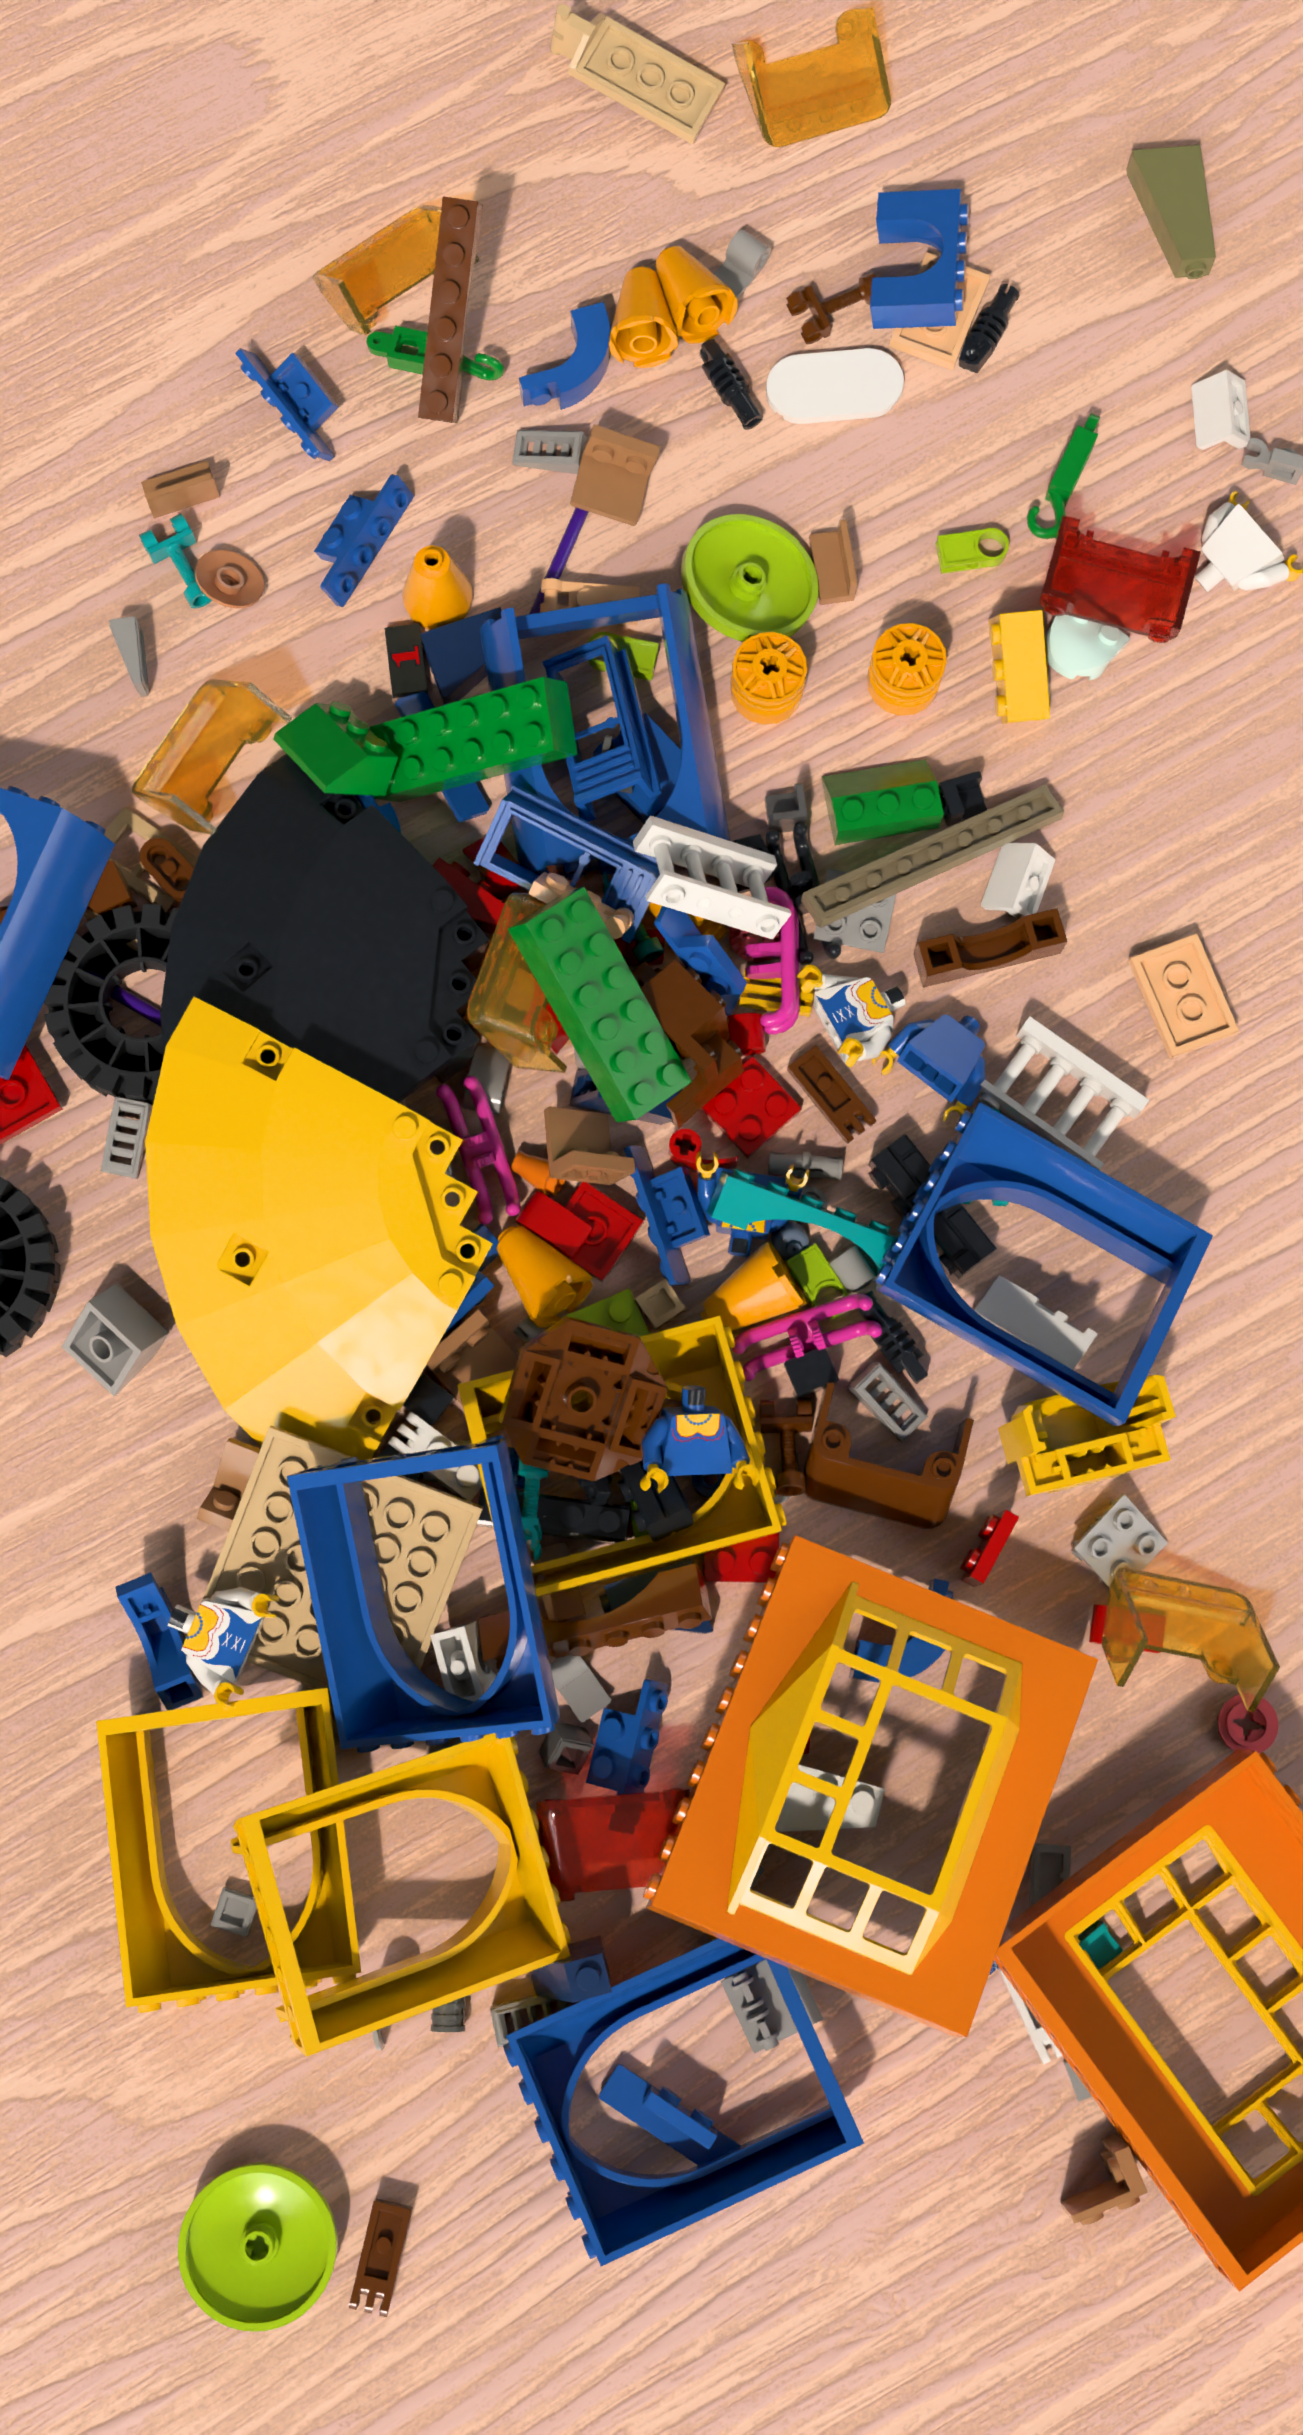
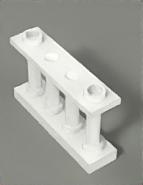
M651 815L633 840L635 852L655 857L660 876L646 895V900L769 939H773L791 915L790 909L768 902L764 883L777 866L774 855ZM673 864L688 868L690 878L675 873ZM704 873L718 877L721 887L706 883ZM735 883L749 887L752 897L738 893Z
M1029 1016L1016 1036L1021 1039L1022 1047L994 1085L987 1080L980 1084L982 1089L978 1094L980 1096L979 1100L991 1109H999L1026 1129L1100 1170L1104 1163L1095 1157L1122 1118L1130 1116L1135 1119L1149 1102V1099ZM1041 1053L1051 1060L1050 1064L1052 1067L1024 1106H1022L1005 1093L1034 1054L1038 1055ZM1071 1074L1081 1082L1080 1086L1082 1088L1052 1127L1035 1114L1063 1075ZM1100 1095L1111 1103V1110L1082 1148L1065 1135L1092 1097Z

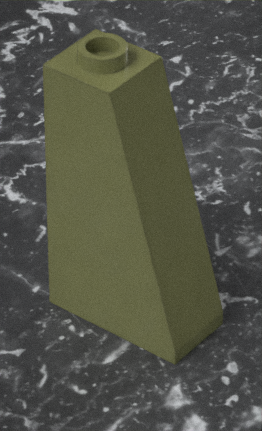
M1200 145L1132 150L1126 169L1127 176L1174 277L1198 279L1209 275L1216 258Z

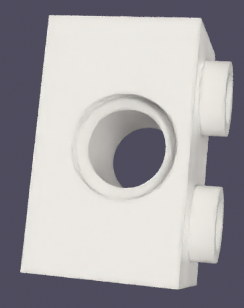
M479 1621L448 1628L430 1635L445 1690L467 1700H478L496 1678V1674L483 1661Z

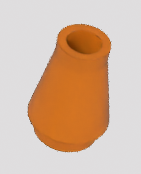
M520 1151L513 1160L511 1171L519 1174L545 1195L550 1193L556 1196L566 1182L563 1179L550 1178L548 1159Z

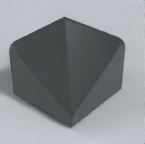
M557 1722L554 1725L555 1730L547 1733L539 1749L544 1767L579 1775L594 1746L593 1741L586 1728Z

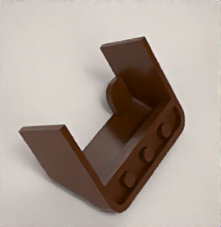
M828 1382L823 1389L803 1470L806 1485L804 1494L817 1502L922 1529H933L941 1525L946 1519L961 1477L974 1419L966 1418L959 1424L953 1453L937 1451L931 1454L924 1463L921 1476L849 1457L852 1443L849 1431L841 1424L826 1420L835 1384Z

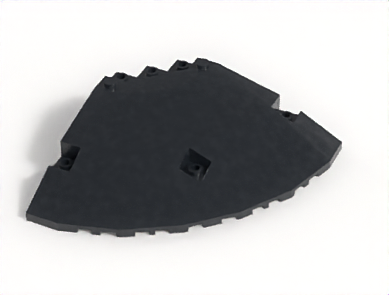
M285 754L257 774L202 847L171 928L160 1012L164 1053L168 1041L193 997H196L259 1029L288 1047L296 1048L400 1103L434 1076L443 1084L470 1064L479 1038L468 1026L467 1020L463 1019V1016L470 1008H478L484 988L473 976L472 972L480 967L490 939L467 913L468 906L446 879L373 805L365 809L353 794L324 793L292 758ZM345 806L351 810V813L345 816L340 814L338 809ZM243 966H249L253 969V973L250 976H244L239 970ZM264 1050L260 1058L262 1062L270 1064L275 1060V1053L271 1050Z

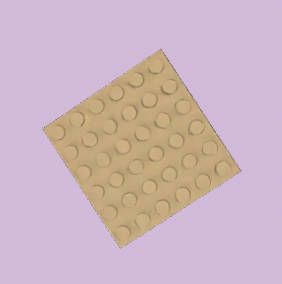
M271 1425L266 1433L203 1599L211 1598L216 1591L238 1587L261 1594L279 1596V1601H269L268 1611L271 1614H276V1617L264 1618L246 1662L317 1689L328 1688V1693H330L287 1476L319 1465H332L341 1461V1459L353 1456ZM402 1475L364 1480L361 1483L389 1619L402 1648L420 1670L432 1641L430 1635L435 1633L483 1506Z

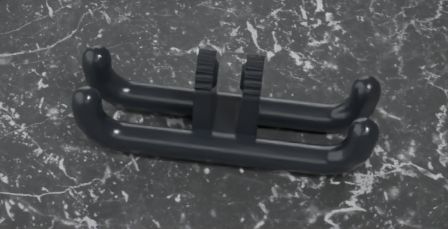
M797 823L793 828V837L802 872L793 874L789 880L780 846V834L777 830L771 829L766 833V846L770 854L775 856L778 873L774 875L776 887L788 893L796 908L799 925V963L806 966L813 962L814 955L809 951L799 916L809 913L801 899L803 892L819 886L820 883L809 847L807 826L804 823ZM821 941L824 951L829 958L835 959L840 956L842 950L839 944Z

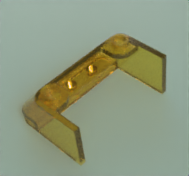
M421 205L410 210L322 267L312 276L320 292L350 331L363 335L369 334L371 332L370 329L377 324L375 319L380 314L378 311L380 308L429 276L434 275L441 207ZM476 254V258H475V263H474V264H476L477 262L480 261L479 258H478V256H477V254Z
M208 680L191 698L136 778L131 792L142 802L188 830L214 835L217 828L210 824L213 818V803L208 800L209 796L245 744L263 742L271 733V724L273 722L288 724L292 717L251 682Z
M512 893L505 902L467 1007L468 1019L516 1068L565 1073L567 1066L550 1050L557 1036V1024L552 1015L546 1010L548 1000L507 929L540 909L546 903L530 894Z
M1120 1568L1114 1575L1109 1589L1102 1648L1117 1686H1125L1144 1649L1201 1660L1204 1669L1213 1681L1219 1684L1236 1685L1247 1711L1255 1712L1277 1674L1280 1665L1251 1602L1244 1595L1228 1588L1131 1568Z

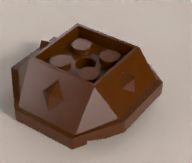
M565 1316L521 1347L499 1421L523 1464L590 1481H597L627 1465L631 1466L643 1460L642 1439L655 1419L659 1417L668 1387L638 1335ZM580 1390L586 1391V1397L582 1402L571 1404V1398L574 1393Z

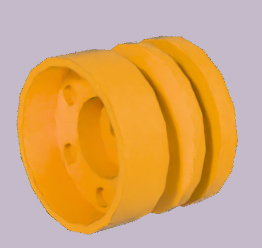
M904 623L885 630L877 639L867 673V685L872 699L886 712L903 716L914 715L923 711L934 701L947 664L946 649L939 636L928 627L915 623Z
M765 632L746 639L737 649L732 663L730 681L731 700L737 711L746 719L762 725L777 724L790 718L799 708L807 675L806 657L800 646L786 635L776 632ZM770 669L774 670V671H771V672L769 673V675L764 674V673H767Z

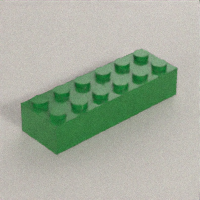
M540 677L369 727L378 738L387 743V747L398 757L386 795L374 796V799L403 802L578 755L567 682L547 677Z
M584 887L565 892L507 928L616 1122L637 1120L692 1082Z

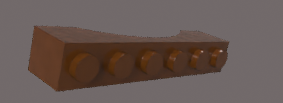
M445 196L442 198L418 418L458 423L462 391L466 317L483 205L478 201Z
M696 1563L659 1572L645 1589L630 1601L611 1612L591 1619L573 1622L542 1620L551 1664L556 1658L568 1655L584 1656L589 1654L592 1649L604 1646L620 1647L627 1644L628 1640L640 1637L655 1638L663 1635L665 1631L676 1628H695L703 1621L711 1620L712 1615L705 1577ZM509 1611L478 1618L483 1661L495 1674L499 1672L506 1655L510 1631Z

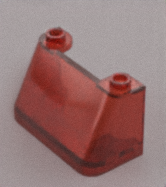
M1063 515L1054 538L1039 599L1040 604L1045 607L1044 610L1051 615H1069L1148 636L1149 640L1156 643H1167L1169 640L1175 639L1182 627L1201 551L1184 547L1181 555L1177 557H1169L1170 551L1166 550L1162 551L1160 557L1094 540V531L1087 530L1086 535L1080 532L1078 527L1080 519Z
M671 1788L670 1790H663V1792L655 1790L639 1793L567 1798V1800L557 1798L537 1800L539 1844L547 1852L550 1863L547 1869L549 1880L556 1887L560 1902L575 1900V1893L646 1887L651 1874L653 1875L654 1872L660 1873L663 1861L657 1859L665 1838L668 1835L674 1836L678 1824L673 1823L672 1819L680 1800L683 1797L689 1798L690 1788Z

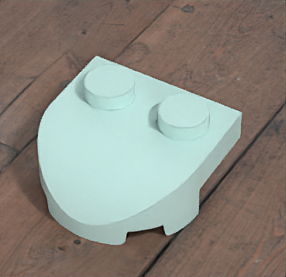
M1075 596L1056 615L1044 635L1047 650L1046 661L1056 672L1069 679H1074L1078 675L1089 676V680H1094L1102 675L1107 665L1126 647L1131 638Z

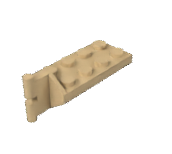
M560 4L557 7L550 50L554 55L562 54L572 60L569 65L568 75L693 144L722 94L725 83L602 13H599L591 22H588L572 13L566 4Z

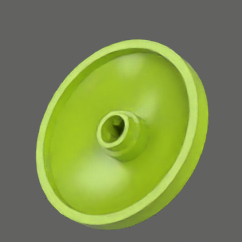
M731 514L710 520L693 535L686 547L681 562L683 588L688 594L689 602L694 610L715 630L741 642L758 633L776 632L791 637L803 627L817 603L818 577L809 554L801 543L788 531L761 517Z
M264 2162L249 2163L231 2168L208 2183L196 2196L185 2214L178 2239L179 2269L185 2287L198 2307L212 2319L227 2327L241 2331L259 2332L285 2326L301 2317L316 2303L331 2278L338 2249L336 2223L323 2194L309 2179L297 2171L283 2165Z

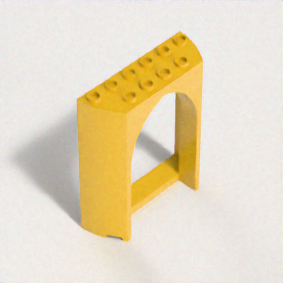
M720 1316L640 1336L668 1387L665 1398L682 1402V1387L691 1385L705 1387V1406H715L724 1415L730 1417L743 1438L750 1458L748 1465L755 1466L760 1473L757 1485L754 1487L751 1477L747 1474H742L741 1478L744 1482V1487L742 1490L736 1488L734 1477L737 1469L732 1467V1474H726L712 1497L692 1514L694 1523L686 1529L677 1533L672 1532L670 1536L657 1542L652 1541L648 1534L531 1566L537 1597L781 1532V1527L786 1525L781 1503L774 1505L773 1502L776 1485L770 1467H763L762 1462L765 1461L763 1454L766 1451L761 1432H753L752 1429L754 1427L753 1418H755L752 1400L750 1396L743 1397L742 1394L744 1392L743 1382H745L740 1360L733 1362L729 1349L735 1347L733 1334L729 1325L723 1327ZM514 1370L457 1384L472 1444L487 1439L486 1434L504 1429L499 1421V1416ZM580 1390L574 1393L571 1398V1404L582 1402L586 1397V1391ZM477 1464L491 1516L482 1465ZM544 1574L546 1580L538 1582L537 1576Z
M328 1688L231 1701V1705L235 1706L234 1709L219 1704H210L96 1721L126 2008L137 2006L138 2013H145L162 2009L161 2002L176 2000L177 2007L200 2004L201 2000L207 1999L209 1995H216V2001H226L240 1998V1995L245 1994V1990L255 1989V1995L279 1992L270 1956L255 1966L239 1964L226 1959L204 1945L191 1932L176 1909L167 1884L150 1730L296 1709L305 1793L309 1795L339 1785ZM343 1820L310 1831L313 1858L311 1886L305 1908L291 1933L305 1989L318 1986V1983L322 1982L323 1978L333 1977V1984H340L356 1978L357 1973H362Z
M495 1733L487 1734L479 1740L463 1742L238 1818L235 1821L233 1828L238 1837L232 1838L230 1845L233 1853L243 1855L283 2002L282 2006L275 2008L277 2018L280 2023L288 2021L291 2032L290 2039L306 2057L571 1956L568 1944L571 1942L570 1933L566 1924L561 1921L557 1907L560 1905V1898L556 1887L549 1880L547 1872L550 1866L549 1858L544 1847L539 1844L536 1833L539 1830V1822L535 1811L529 1808L526 1797L529 1789L528 1782L524 1773L518 1768L515 1757L518 1754V1746L514 1736L498 1739ZM415 1798H436L457 1805L474 1815L491 1831L499 1843L495 1873L489 1890L478 1910L457 1933L424 1953L307 1996L267 1846L392 1803Z

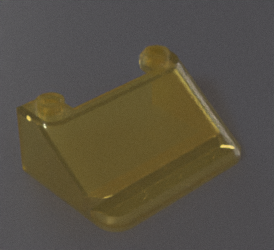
M873 7L853 8L844 11L838 17L835 25L838 43L766 64L764 52L757 42L742 40L732 43L740 77L761 135L768 145L773 147L787 146L879 119L888 112L891 105V95Z

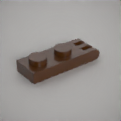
M817 1045L787 1067V1071L847 1144L854 1140L852 1134L846 1128L848 1125L858 1135L865 1131V1128L857 1118L861 1116L870 1127L876 1123L872 1113Z
M378 2198L374 2199L349 2309L357 2310L360 2303V2294L367 2296L364 2312L372 2314L375 2299L379 2298L383 2299L379 2309V2316H388L413 2207Z

